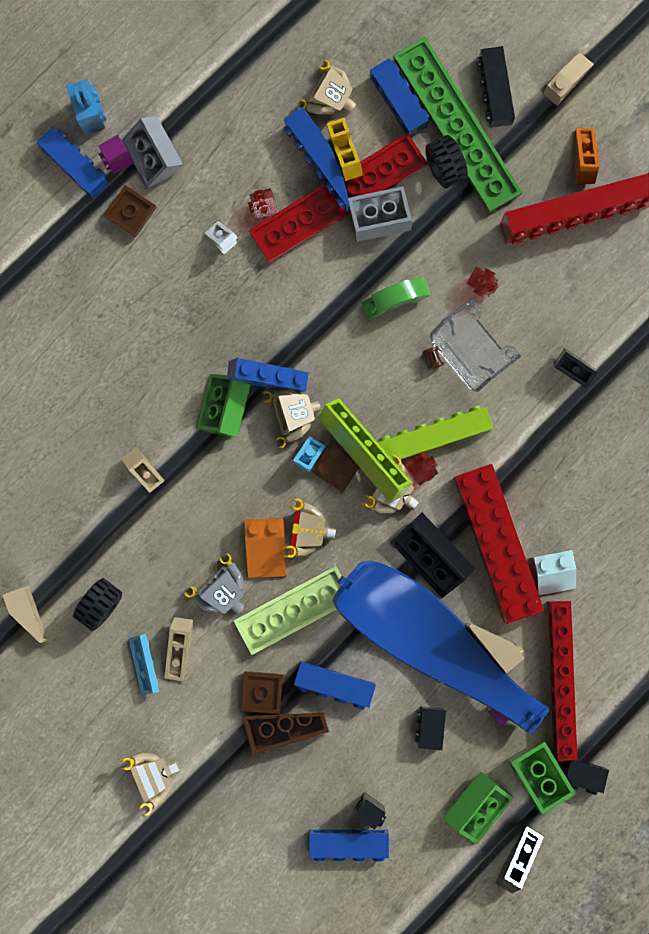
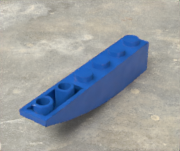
M301 107L284 118V130L288 137H293L296 148L304 152L306 162L314 166V172L317 177L325 181L324 185L327 191L335 195V201L340 208L343 207L348 212L350 211L345 183L332 149L305 109Z

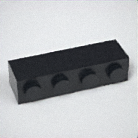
M499 46L481 49L476 62L477 68L481 69L479 80L480 85L484 87L482 98L483 103L487 105V110L485 111L486 121L490 123V128L512 125L515 120L504 48Z

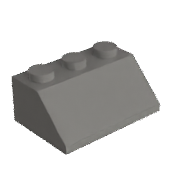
M158 117L140 118L122 139L147 188L173 176L183 166Z
M403 186L348 198L356 242L410 231L412 228V218Z

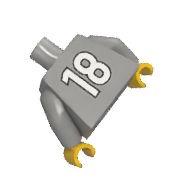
M226 553L229 557L228 562H223L220 557L221 563L225 566L198 590L196 587L189 586L193 590L192 595H189L187 592L184 594L188 598H194L193 601L205 611L214 613L220 611L224 614L231 608L235 614H239L244 609V605L239 601L244 596L242 593L244 588L243 578L235 563H232L230 554Z

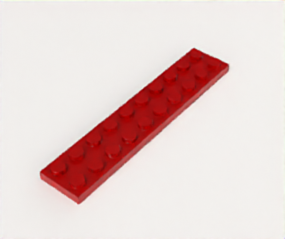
M406 133L360 161L363 171L362 176L345 181L343 173L341 174L347 196L351 198L388 190L426 167L428 163L410 135ZM323 184L251 228L249 233L268 263H271L350 214V211L346 212L343 207L340 208L335 201V195L333 193L330 194Z

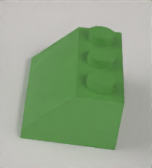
M210 374L196 429L237 438L250 384L227 380V375Z
M545 741L525 748L507 759L537 811L542 815L576 794Z
M480 772L474 777L469 787L462 792L457 802L448 810L444 819L460 834L478 844L513 800V797Z

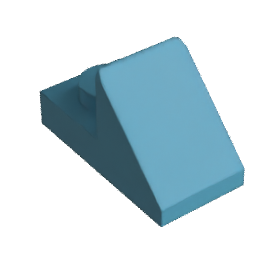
M309 436L292 463L311 472L326 445Z

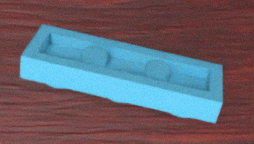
M146 634L128 638L141 695L158 692V681Z

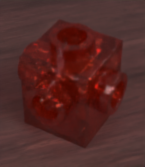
M271 188L256 190L254 193L249 194L251 201L247 203L250 213H254L256 219H265L270 215L278 213Z
M475 267L466 283L474 288L473 292L481 297L483 295L489 297L491 293L494 294L499 285L497 283L498 279L494 277L496 273L487 268L483 271L478 267Z
M425 451L415 455L412 460L405 463L419 486L426 481L432 480L435 475L439 474L435 468L438 464L433 456L428 457Z

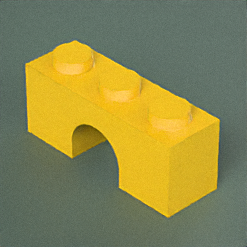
M345 117L327 123L330 138L345 181L362 176L361 163L353 145Z

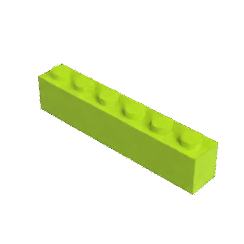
M340 398L325 404L318 419L385 498L391 503L404 496L412 484V481Z
M479 405L470 408V412L465 414L462 411L451 415L452 418L447 420L444 417L433 421L434 424L429 426L426 423L415 427L416 430L408 432V429L397 433L398 436L390 438V435L382 437L378 443L393 461H395V458L392 456L393 454L404 460L489 432L494 428L487 408H481Z

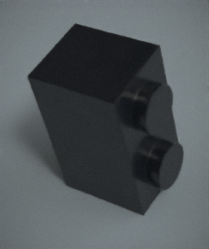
M565 348L553 363L556 369L586 389L598 373L594 367Z
M421 706V711H417L416 723H419V731H415V742L418 743L419 748L443 750L445 709Z
M568 760L565 763L563 773L573 789L578 790V787L586 789L585 792L597 795L598 792L604 794L609 770L605 767L580 760Z
M365 792L354 807L355 817L374 830L377 826L381 827L387 818L384 805Z

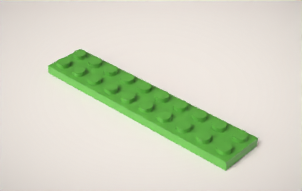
M423 37L394 54L393 59L442 137L445 135L451 136L460 147L467 164V178L487 211L491 213L522 194L521 189L427 38Z

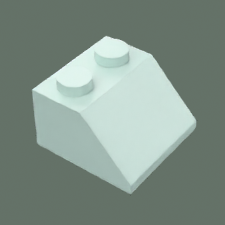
M572 550L530 558L539 595L576 588V565Z

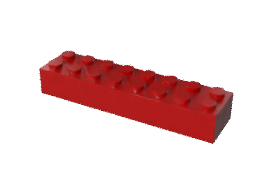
M649 173L507 211L500 222L506 244L512 243V245L523 242V239L530 238V240L540 238L545 233L552 235L558 233L560 229H574L578 224L584 223V225H589L600 218L607 220L614 217L613 215L615 214L626 215L632 212L631 210L647 209L649 208Z
M493 464L455 476L453 479L504 623L509 624L544 612Z

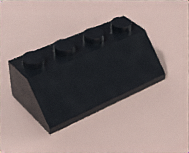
M423 512L390 541L442 598L465 581L475 570L472 564Z

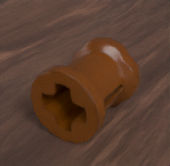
M438 346L422 352L427 358L429 370L444 365V361H441L438 353Z

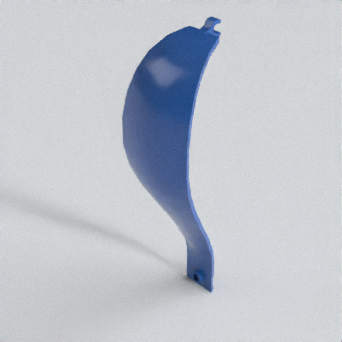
M374 561L360 562L347 578L341 576L337 581L341 586L332 600L335 608L356 630L388 654L426 676L490 707L528 734H532L537 726L539 727L542 723L543 718L549 712V708L517 685L503 671L465 624L441 600L418 582L392 567Z

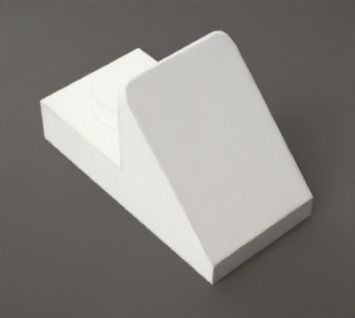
M219 221L204 233L223 254L227 253L237 243V236L234 232Z

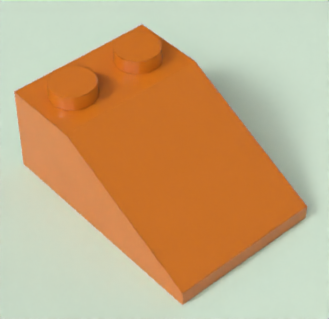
M284 518L245 519L248 578L287 576L286 558L283 556L286 555L285 549H283L285 546Z

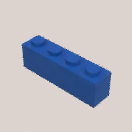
M389 58L370 69V79L405 134L408 133L412 137L427 128L429 115L425 109H421L417 96L409 90L410 87L405 78L402 79L396 63H392Z
M52 126L37 141V144L81 189L94 199L108 185L107 175L102 169H96L93 166L94 162L87 155L83 157L79 153L81 151L74 142L70 144L66 140L68 137L60 129L57 131Z
M236 358L229 361L227 380L276 390L290 389L301 393L307 389L309 372Z
M303 661L300 663L294 683L300 691H316L317 696L327 698L329 695L335 697L334 701L343 704L349 701L354 703L353 706L359 709L370 707L376 684Z
M310 829L309 858H313L314 861H324L325 858H333L334 861H344L345 858H353V861H364L365 858H373V861H384V858H389L388 830Z

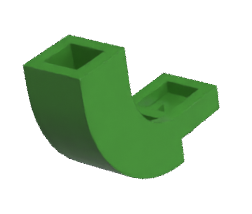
M425 277L414 278L386 287L372 294V297L361 302L367 319L372 320L398 306L417 303L430 296L431 292Z

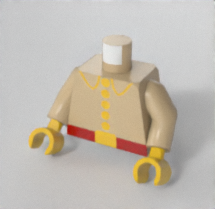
M292 498V500L296 501V505L294 507L289 506V508L296 511L291 546L283 547V549L287 548L289 550V554L283 556L285 558L294 556L305 557L318 551L319 547L322 546L323 539L335 540L336 529L325 527L326 519L323 518V514L313 505L302 502L298 498Z

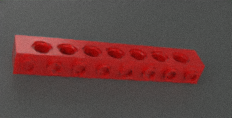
M547 601L553 756L558 761L578 760L571 601Z

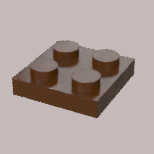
M124 185L105 212L104 217L136 238L157 207Z
M331 440L311 472L343 493L360 467L341 445Z
M244 671L241 711L280 714L283 674Z

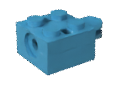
M88 79L66 85L76 120L84 135L106 128L104 121H107L101 107V100L95 85H90Z

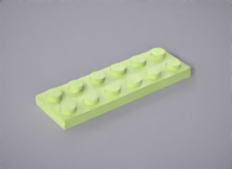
M337 566L234 620L251 655L337 610L332 601L341 586L337 583L341 577Z

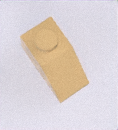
M137 447L121 458L128 470L149 493L164 482L161 475Z

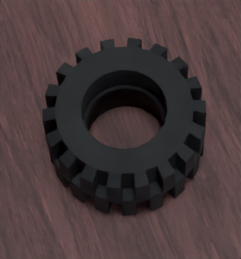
M445 135L426 145L425 152L429 167L435 179L443 188H449L467 179L468 169L460 147L451 136Z
M104 578L98 580L85 593L76 606L73 618L91 631L98 629L114 611L121 600L123 592Z

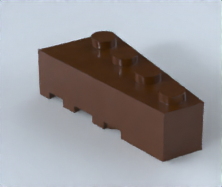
M324 712L242 716L253 755L330 732Z

